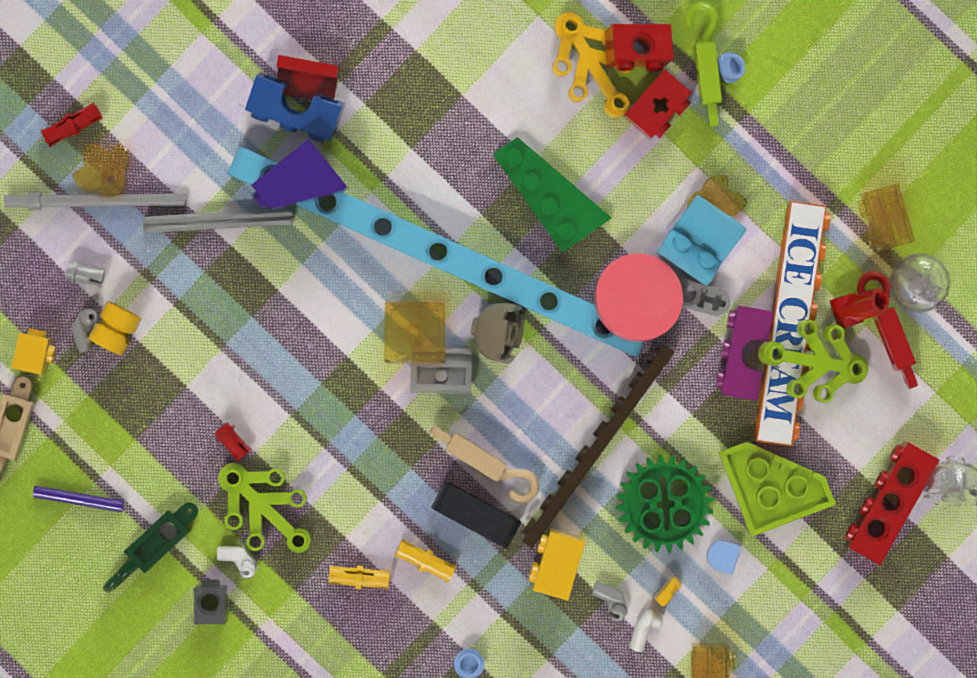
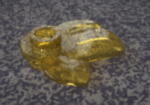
M88 144L83 153V162L86 167L73 173L74 181L88 192L100 190L107 196H115L121 193L126 186L125 171L130 163L129 154L125 147L119 144L109 152L99 144ZM110 176H114V182L108 185L106 183L107 179Z
M715 175L705 181L701 191H697L689 197L687 208L693 199L699 195L732 217L746 206L747 200L739 193L727 190V175Z

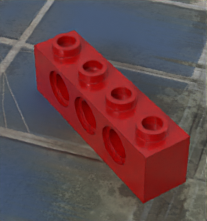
M903 441L902 445L897 444L889 456V460L892 463L887 471L882 470L874 483V486L877 487L872 498L868 496L864 500L859 510L862 516L857 524L852 523L844 537L847 540L845 546L880 566L940 461L938 458L906 441ZM903 467H908L912 473L911 479L907 483H900L897 478L898 471ZM893 493L897 498V503L894 508L886 510L883 507L882 500L885 495ZM872 520H879L882 524V530L878 535L871 536L867 530L868 524Z

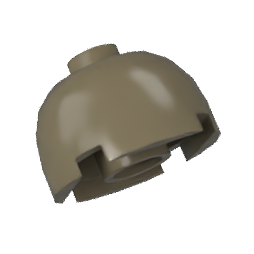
M497 302L485 308L479 315V318H474L471 334L475 336L476 346L482 355L488 359L507 364L514 360L516 356L510 354L513 347H520L524 331V315L518 314V310L523 309L522 306Z

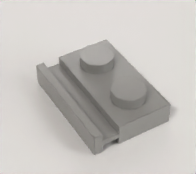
M412 347L411 393L471 394L472 349Z

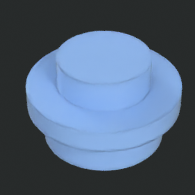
M731 52L724 53L717 61L719 76L726 83L738 81L745 72L744 61L737 54Z
M464 649L455 657V671L462 678H476L484 669V659L478 651Z

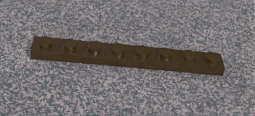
M666 345L661 350L657 347L653 350L646 360L650 364L644 374L638 371L628 385L632 388L630 394L626 399L620 396L613 405L611 411L615 413L608 423L603 420L593 433L597 439L591 447L585 445L576 456L575 460L579 464L573 472L567 469L557 484L561 486V489L555 497L552 494L547 496L540 506V509L544 511L537 521L532 518L523 529L522 533L526 537L522 542L530 548L536 545L539 538L549 527L675 353Z

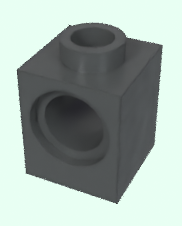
M216 579L202 580V585L194 587V624H225L228 621L227 585H220V580ZM214 594L219 601L218 607L216 609L207 608L203 603L204 595Z

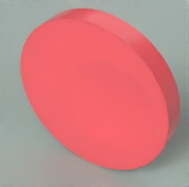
M634 253L622 256L606 267L597 281L594 302L600 320L610 332L628 341L645 342L662 336L675 324L682 310L683 291L676 273L667 263L652 255Z

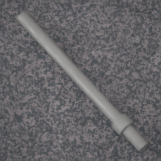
M28 192V195H4V207H28L29 210H42V207L186 206V194L42 195L41 192Z

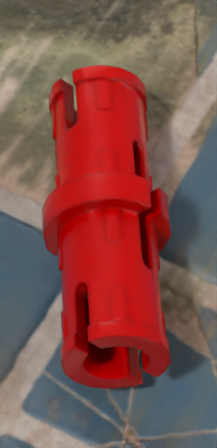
M92 102L71 115L70 113L63 115V119L42 129L41 134L51 148L72 135L76 137L81 134V130L102 120L103 116L95 102Z

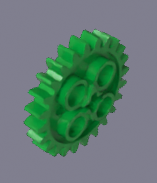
M660 454L655 464L647 457V467L643 468L640 464L636 463L638 471L636 474L629 471L626 472L627 476L631 479L630 482H620V485L626 491L625 493L616 494V497L624 500L623 504L616 506V510L624 511L625 514L618 520L619 522H629L624 529L625 533L635 531L636 533L632 540L637 542L643 538V548L645 549L652 542L654 543L655 552H659L661 545H665L667 552L671 553L672 544H676L680 550H683V541L685 539L693 545L694 539L692 534L704 535L699 528L701 524L710 525L704 518V515L714 513L712 509L706 507L707 503L714 501L713 497L705 496V493L711 489V486L701 485L706 476L701 474L695 477L694 474L697 466L693 465L687 470V460L684 458L677 465L675 464L674 455L670 456L667 463L664 462V458ZM661 477H665L666 497L668 500L673 501V504L667 508L670 524L669 530L664 529L663 509L657 506V502L662 501ZM676 479H683L687 485L685 492L681 495H674L670 490L671 483ZM645 482H653L656 485V493L651 498L641 496L640 488ZM679 509H685L689 513V520L684 525H677L673 521V515ZM648 512H655L659 515V523L653 528H647L643 524V517Z

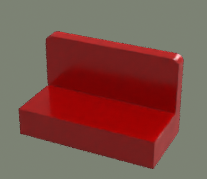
M278 55L276 65L278 68L277 78L289 82L285 95L312 100L313 96L319 93L335 99L340 71L338 65Z

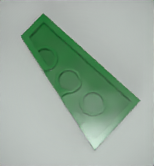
M518 137L493 154L562 253L611 219L606 212Z

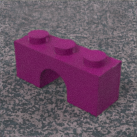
M735 305L734 311L729 310L726 328H730L731 332L729 341H723L721 358L726 359L724 369L718 370L715 387L720 388L719 394L758 401L763 371L748 368L742 360V350L749 341H769L773 311Z

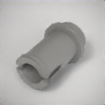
M75 260V263H68L65 279L71 280L72 284L77 281L101 287L105 268L79 264L78 260Z

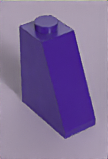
M309 139L251 185L255 189V192L252 194L253 198L263 209L268 206L271 210L345 192L348 189Z

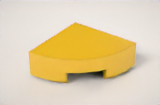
M673 576L653 596L654 599L662 607H665L672 600V595L681 588L682 582Z

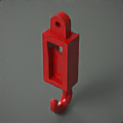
M869 271L860 277L857 284L858 294L865 292L867 282L876 280L882 286L881 291L887 293L890 299V281L883 273ZM894 307L887 308L888 313L875 316L873 320L893 370L901 371L905 384L910 390L918 386L911 368L912 365L917 363Z

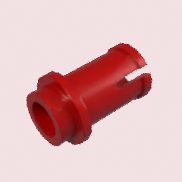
M227 422L214 433L217 437L216 442L220 441L235 460L239 461L251 448L234 430L235 426H231Z

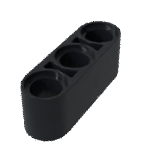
M448 481L443 483L431 506L432 509L506 549H508L522 523L515 517Z

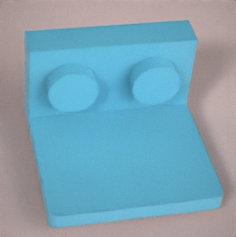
M697 195L670 230L657 252L705 286H708L724 259L742 238L747 229L713 204Z

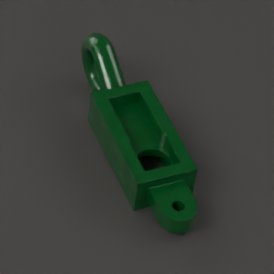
M188 502L182 505L175 513L168 510L124 551L129 557L128 561L104 583L103 590L110 593L138 568L144 574L149 571L190 532L187 526L198 516L199 510L197 505ZM187 509H191L192 513L188 514ZM166 522L173 523L177 528V535L171 540H166L160 535V527Z

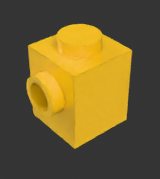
M32 328L28 329V333H19L11 368L40 375L46 374L48 363H53L56 354V346H52L54 339L47 338L46 331Z

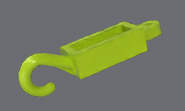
M696 3L687 10L684 16V23L687 29H692V17L694 14L704 12L709 17V23L703 35L693 46L700 107L706 106L709 127L719 126L717 105L722 103L716 45L715 41L711 42V39L718 25V15L715 9L707 3Z

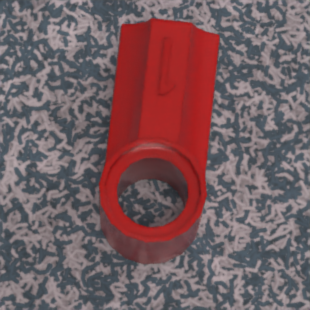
M880 288L861 292L857 295L851 293L829 300L836 324L842 328L864 322L865 319L888 313L887 308L890 304L887 293L882 292Z

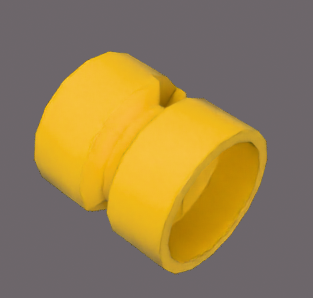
M107 301L99 315L102 322L94 325L88 339L108 351L123 356L130 343L128 335L136 332L142 318L117 304Z

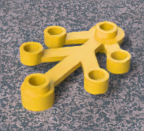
M566 12L561 14L557 18L554 27L556 35L561 40L557 59L552 64L553 73L558 77H564L571 71L572 63L569 60V55L573 44L579 56L573 84L568 90L569 99L579 103L587 97L588 89L585 84L589 70L606 97L603 103L605 113L612 118L623 116L629 110L630 102L625 94L617 92L600 65H606V52L590 48L584 39L600 41L605 46V30L584 25L582 18L576 13ZM566 22L573 23L575 30L569 31L566 28ZM558 62L566 65V71L563 72L558 69ZM620 71V72H622V73H629V72H631V71ZM574 88H579L582 91V97L574 95ZM615 99L622 101V108H617L614 105Z

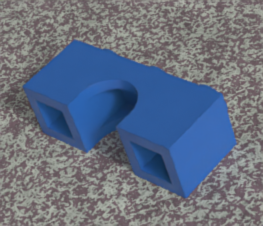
M261 72L256 75L245 107L246 111L251 112L252 118L263 122H268L271 119L279 122L280 128L290 132H296L297 129L307 132L308 138L321 143H325V140L331 141L334 138L346 103L317 93L313 96L309 109L297 111L292 109L286 101L285 94L289 82Z

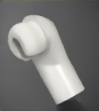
M218 546L217 561H233L240 570L242 577L251 578L254 576L258 568L257 561L245 547Z
M654 609L647 610L634 627L629 645L630 649L637 652L644 651L650 626L655 629L661 627L663 621L662 613L654 612Z

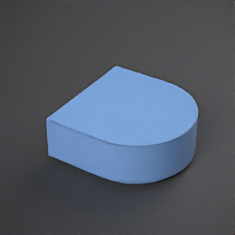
M724 540L712 543L707 550L708 563L718 571L733 575L741 545Z

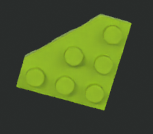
M747 441L718 452L751 537L836 505L826 477Z

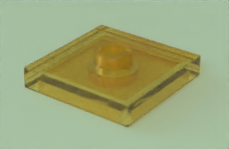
M385 302L384 362L445 363V302Z

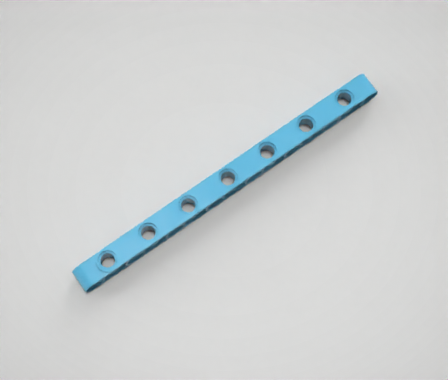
M239 147L227 174L252 185L278 163ZM343 192L334 194L336 206L331 211L322 210L320 207L321 198L296 204L303 209L635 357L639 356L644 342L628 341L614 335L612 332L605 335L598 333L595 325L599 316L594 304ZM380 219H387L391 222L392 229L386 236H380L375 231V224ZM438 243L443 244L447 248L446 257L439 261L432 259L430 256L431 247ZM490 268H497L502 273V281L497 285H490L485 280V273ZM550 292L557 297L558 302L554 309L546 310L541 306L540 298L544 293Z

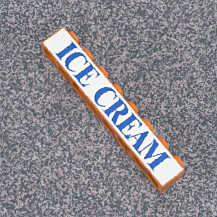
M797 201L787 202L772 305L774 314L769 341L781 343L785 350L806 353V350L811 351L806 340L798 335L797 325L801 320L815 321L818 305L813 303L814 291H819L821 286L822 273H817L819 261H824L826 243H822L823 231H828L831 216L830 213H826L827 206ZM806 324L804 328L806 334L809 333V324ZM774 349L772 352L773 359L777 357V349ZM782 362L778 366L764 364L753 436L754 441L792 446L793 440H798L800 423L796 422L797 410L802 411L804 397H790L786 392V386L789 381L797 380L809 370V366ZM798 384L794 386L795 394H797L800 390Z

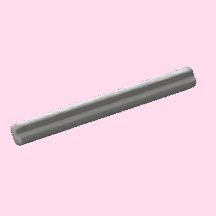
M283 208L277 210L266 209L144 217L143 227L146 233L291 225L293 223V211L290 208Z

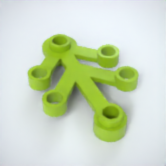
M801 320L797 325V333L806 340L814 355L785 350L781 343L774 341L764 342L760 346L758 356L765 365L778 366L782 362L812 367L797 380L794 379L788 382L786 392L793 398H803L807 393V387L830 370L839 373L825 385H817L813 390V397L817 402L829 403L834 397V392L847 382L851 384L860 383L866 378L868 373L866 359L859 354L851 353L844 341V330L839 325H828L824 329L823 335L827 342L832 343L841 360L830 357L817 335L818 326L812 320ZM806 324L810 325V332L808 334L804 331ZM833 329H835L837 332V336L835 339H832L831 332ZM774 349H777L778 352L776 359L772 357ZM854 364H857V371L854 374L852 368ZM796 384L800 387L797 394L794 393V386ZM823 389L826 390V397L824 399L820 395Z
M229 463L220 470L218 475L219 484L222 489L228 492V514L225 517V525L228 529L237 530L243 525L244 519L239 513L240 493L249 501L250 535L246 540V544L250 550L259 551L265 545V538L262 535V515L287 538V546L291 551L301 553L309 548L311 544L310 533L303 528L295 529L271 506L290 504L296 508L302 507L307 501L306 493L301 489H295L292 492L258 493L249 485L253 483H269L274 487L280 486L285 481L283 470L273 468L270 471L247 472L244 466L238 463ZM232 472L236 473L239 477L236 484L228 481V475ZM272 472H279L281 474V481L279 483L271 481L270 475ZM294 493L302 494L303 502L300 504L294 503L292 495ZM236 515L239 518L238 526L230 525V516ZM253 536L261 539L259 547L251 545L250 540ZM294 536H302L304 544L302 546L294 545Z

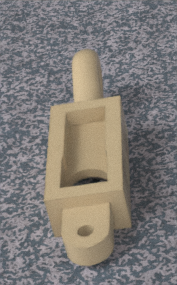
M27 377L17 378L13 384L10 396L3 394L0 402V473L7 459L18 460L35 403L29 402L33 384ZM22 383H25V388H21ZM14 404L19 405L23 409L21 419L17 422H11L6 416L9 406Z
M435 425L431 428L429 433L447 444L446 451L495 482L509 478L527 479L530 483V489L526 494L519 495L513 490L509 491L508 496L513 501L526 503L537 496L539 480L532 471L506 468V463L456 432L454 436H451Z

